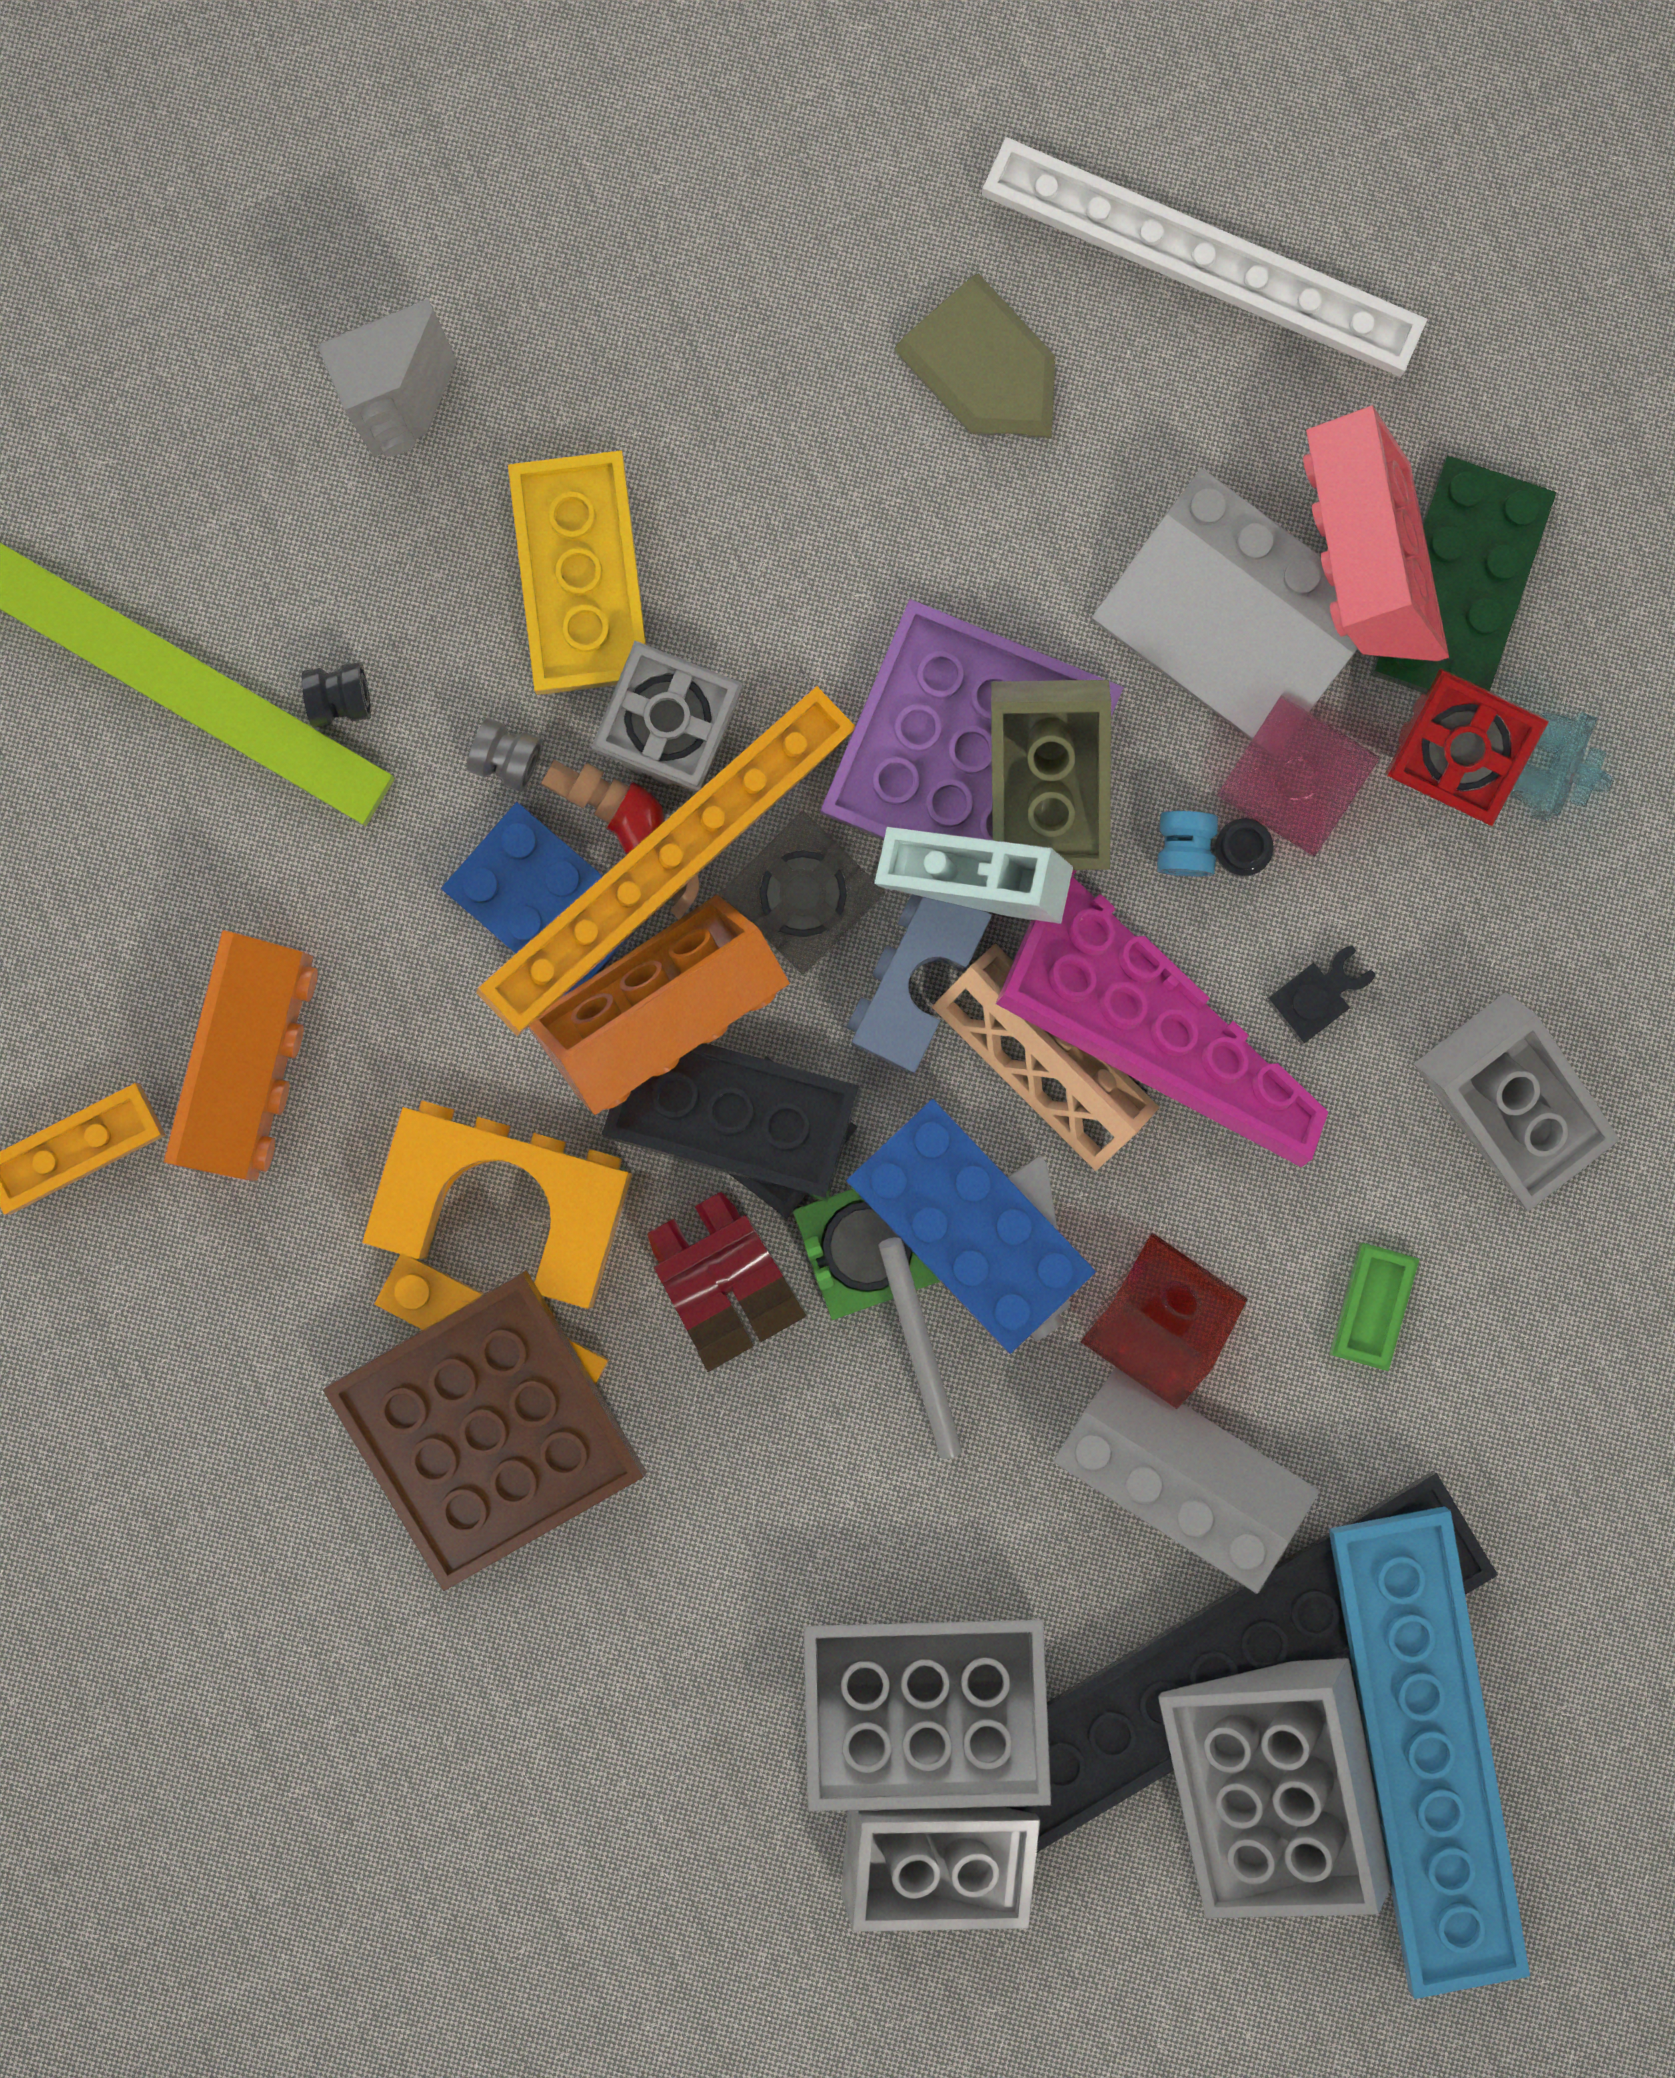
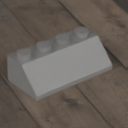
M1118 1363L1087 1406L1052 1461L1257 1594L1320 1492L1314 1486L1120 1363Z

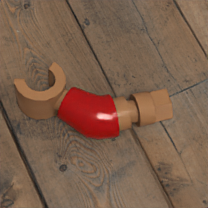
M554 759L540 785L584 809L586 804L596 808L594 815L608 823L606 829L616 835L625 855L630 853L665 821L663 807L653 794L634 781L629 786L616 778L609 783L601 778L604 771L588 762L585 763L581 772L578 773ZM698 874L674 895V904L670 911L678 919L683 916L697 898L700 888Z

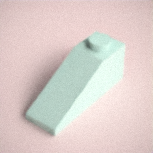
M887 827L875 884L879 887L1004 916L1061 924L1073 866L1052 848Z

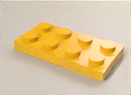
M619 450L508 464L534 691L536 695L615 686L618 683L634 641L647 645L623 452Z

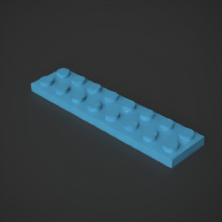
M1446 1507L1329 1528L1363 1731L1390 1872L1391 1892L1408 1991L1414 1999L1530 1977L1451 1511Z

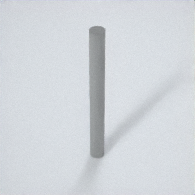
M898 1237L889 1238L879 1243V1250L939 1457L951 1459L961 1454V1445L902 1240Z

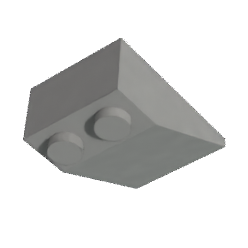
M1506 992L1414 1063V1066L1441 1105L1527 1211H1530L1620 1141L1538 1015Z
M1005 1807L848 1811L841 1896L852 1932L1029 1929L1040 1822L1037 1814Z

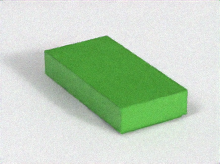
M1360 1242L1329 1355L1389 1372L1419 1258Z

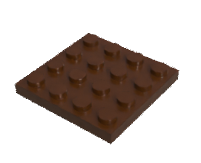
M527 1270L344 1375L323 1389L324 1394L443 1592L639 1481L647 1473Z

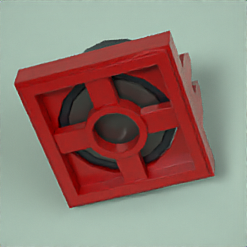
M1440 668L1426 695L1422 694L1416 700L1413 706L1414 715L1411 721L1405 722L1402 726L1398 740L1400 746L1385 773L1388 777L1493 826L1549 721Z

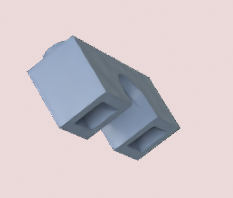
M912 894L898 921V924L907 928L897 949L889 945L885 947L872 974L873 977L881 980V983L872 1001L863 997L860 998L846 1027L856 1033L851 1042L852 1046L914 1076L941 1020L923 1012L913 1003L909 994V980L919 967L931 962L946 963L965 972L992 915L983 910Z

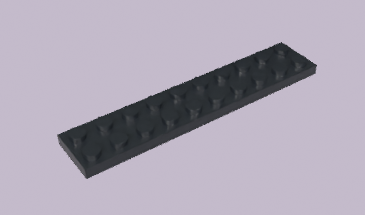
M1434 1471L1429 1472L1341 1525H1350L1446 1507L1451 1511L1465 1595L1498 1576L1440 1477ZM1330 1534L1324 1535L1276 1564L1258 1594L1244 1585L1239 1586L1047 1702L1051 1805L1000 1806L1037 1814L1040 1822L1036 1853L1174 1771L1158 1698L1162 1692L1293 1661L1348 1658L1349 1664H1352Z

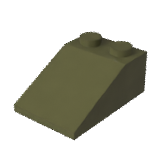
M1109 680L991 681L993 841L1052 848L1073 866V870L1110 869L1111 694Z

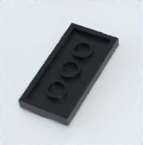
M701 1043L682 1056L672 1070L663 1075L651 1077L633 1089L623 1103L609 1109L602 1136L609 1140L828 1201L861 1089L855 1084L711 1044Z

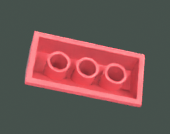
M1373 405L1307 429L1310 453L1303 456V463L1310 484L1314 489L1317 488L1319 502L1312 504V513L1319 533L1322 537H1326L1328 551L1321 553V563L1329 584L1332 587L1335 586L1337 601L1330 603V612L1338 634L1341 637L1348 635L1364 655L1440 661L1449 658L1411 464Z

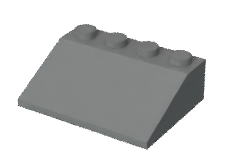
M1202 467L1160 521L1090 619L1273 757L1279 752L1358 649L1348 635L1341 637L1334 626L1330 612V603L1337 601L1335 586L1332 587L1325 576L1321 556Z
M1043 1620L804 1626L808 1812L1051 1805Z
M1349 1659L1287 1662L1162 1692L1158 1698L1205 1918L1379 1915L1392 1884L1376 1791Z

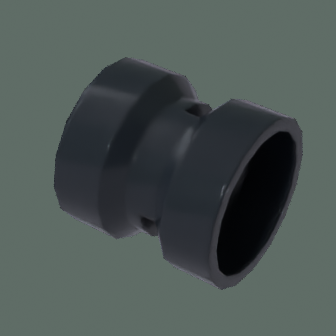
M361 662L343 664L338 671L327 673L322 668L302 671L301 683L304 705L312 728L330 725L338 717H347L352 722L371 718L370 693L365 670Z

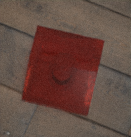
M1152 1232L1101 1304L1080 1342L1165 1402L1178 1409L1212 1371L1248 1298Z

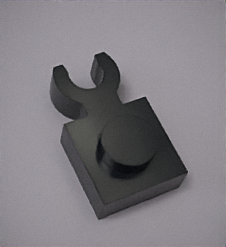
M1353 946L1343 948L1332 957L1329 963V971L1325 975L1315 963H1312L1266 999L1267 1003L1301 1045L1308 1042L1350 1009L1340 996L1342 992L1360 990L1369 985L1376 974L1372 969L1363 973L1358 979H1352L1345 974L1343 969L1344 962L1356 952Z

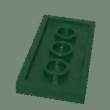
M1447 455L1442 462L1422 524L1449 658L1440 661L1377 656L1371 675L1427 694L1440 668L1490 691L1557 492Z

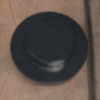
M1249 818L1236 819L1226 824L1219 832L1215 841V855L1219 864L1230 874L1240 877L1252 876L1262 871L1270 862L1274 850L1273 839L1268 829L1260 822Z

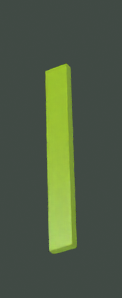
M0 543L1 611L365 827L367 826L394 782L395 777Z

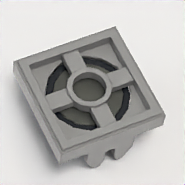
M634 641L591 749L593 752L621 762L625 768L637 775L647 774L662 785L672 786L674 783L697 793L705 784L744 685L739 681Z

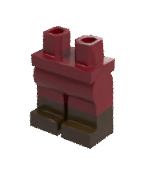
M722 1191L694 1206L709 1235L692 1245L689 1244L675 1218L647 1233L653 1254L658 1261V1264L653 1269L689 1333L707 1372L714 1370L755 1345V1341L729 1297V1293H734L760 1343L807 1317L806 1310L758 1234L747 1213L741 1216L735 1205Z

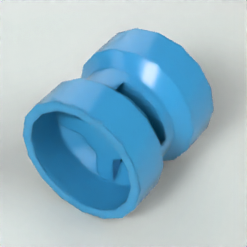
M1194 811L1162 812L1160 814L1159 832L1165 839L1164 849L1158 853L1157 872L1187 877L1213 876L1215 874L1216 857L1210 849L1211 839L1217 835L1218 816Z

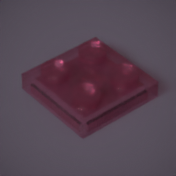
M1280 695L1221 786L1217 796L1315 857L1372 772L1380 756Z

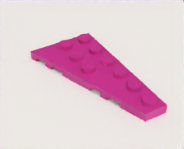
M1073 870L1061 924L1031 920L996 1005L1301 1168L1311 1161L1328 1111L1278 1063L1268 1064L1245 1042L1249 1035L1234 1021L1228 1025L1206 1004L1210 998L1145 936H1135L1112 914L1116 908L1101 894L1095 898L1073 877L1077 872Z

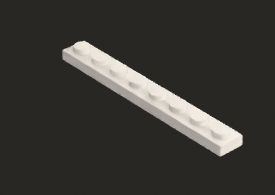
M1005 137L982 189V196L1399 377L1405 372L1428 320L1008 137Z

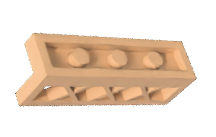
M995 943L957 979L932 1008L1097 1171L1138 1133L1160 1107L1124 1072L996 1005L1014 961ZM965 989L983 1006L984 1020L971 1019L954 1002ZM1000 1036L1015 1037L1024 1046L1026 1061L1012 1060L1002 1050ZM1041 1077L1056 1078L1066 1088L1067 1102L1053 1101L1043 1091ZM1083 1118L1098 1120L1114 1138L1101 1149L1084 1132Z

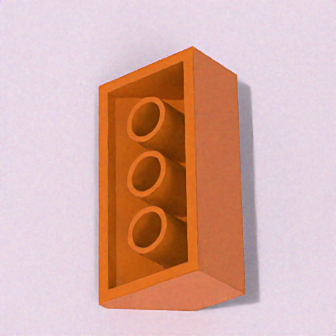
M715 895L557 1000L528 1028L576 1096L596 1115L604 1109H611L623 1103L633 1089L651 1077L660 1076L672 1070L682 1056L701 1043H709L718 1039L726 1032L728 1025L747 1012L759 1010L773 1001L776 993L788 986L790 982L760 929L719 895Z
M222 930L164 1163L251 1181H257L259 1172H266L269 1169L275 1150V1138L269 1137L274 1114L281 1115L283 1113L289 1094V1081L283 1080L288 1057L296 1058L303 1039L304 1026L297 1023L302 1001L310 1002L317 983L318 969L311 967L313 956L299 950Z

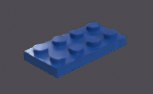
M933 1098L845 1180L1009 1354L1019 1347L1096 1273L1093 1267Z

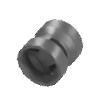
M487 717L481 724L468 756L467 771L483 778L495 773L497 777L502 778L505 786L523 792L537 765L542 748V738L527 732L519 735L508 734L504 723Z

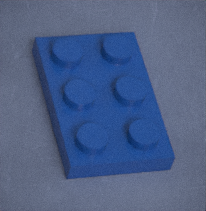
M516 802L440 889L516 954L602 878L603 875L522 805ZM640 926L569 989L564 996L601 972Z

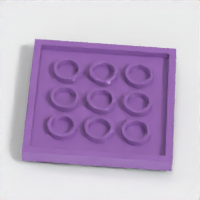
M909 599L821 807L820 814L881 840L885 838L887 827L993 841L991 681L1105 679ZM1109 681L1112 716L1124 687Z

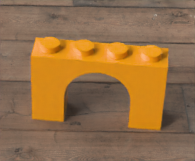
M421 1100L418 1111L402 1107L362 1243L415 1259H427L445 1197L454 1182L466 1171L477 1165L494 1161L509 1162L521 1167L536 1179L542 1187L550 1207V1230L534 1282L542 1296L586 1309L593 1308L633 1174L619 1170L622 1158L589 1149L586 1160L564 1154L567 1142L536 1133L532 1134L529 1144L509 1138L508 1134L511 1127L509 1125L478 1116L474 1127L452 1121L454 1109Z

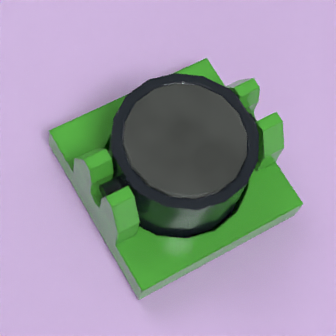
M854 1189L828 1198V1201L820 1200L793 1210L808 1257L832 1320L893 1299L878 1245L886 1239L898 1236ZM902 1241L916 1290L940 1282Z

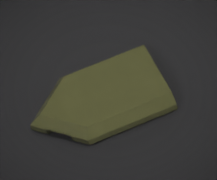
M979 273L963 283L908 332L894 348V352L970 434L994 435V433L1023 434L1028 435V437L1038 438L1052 437L1056 356Z

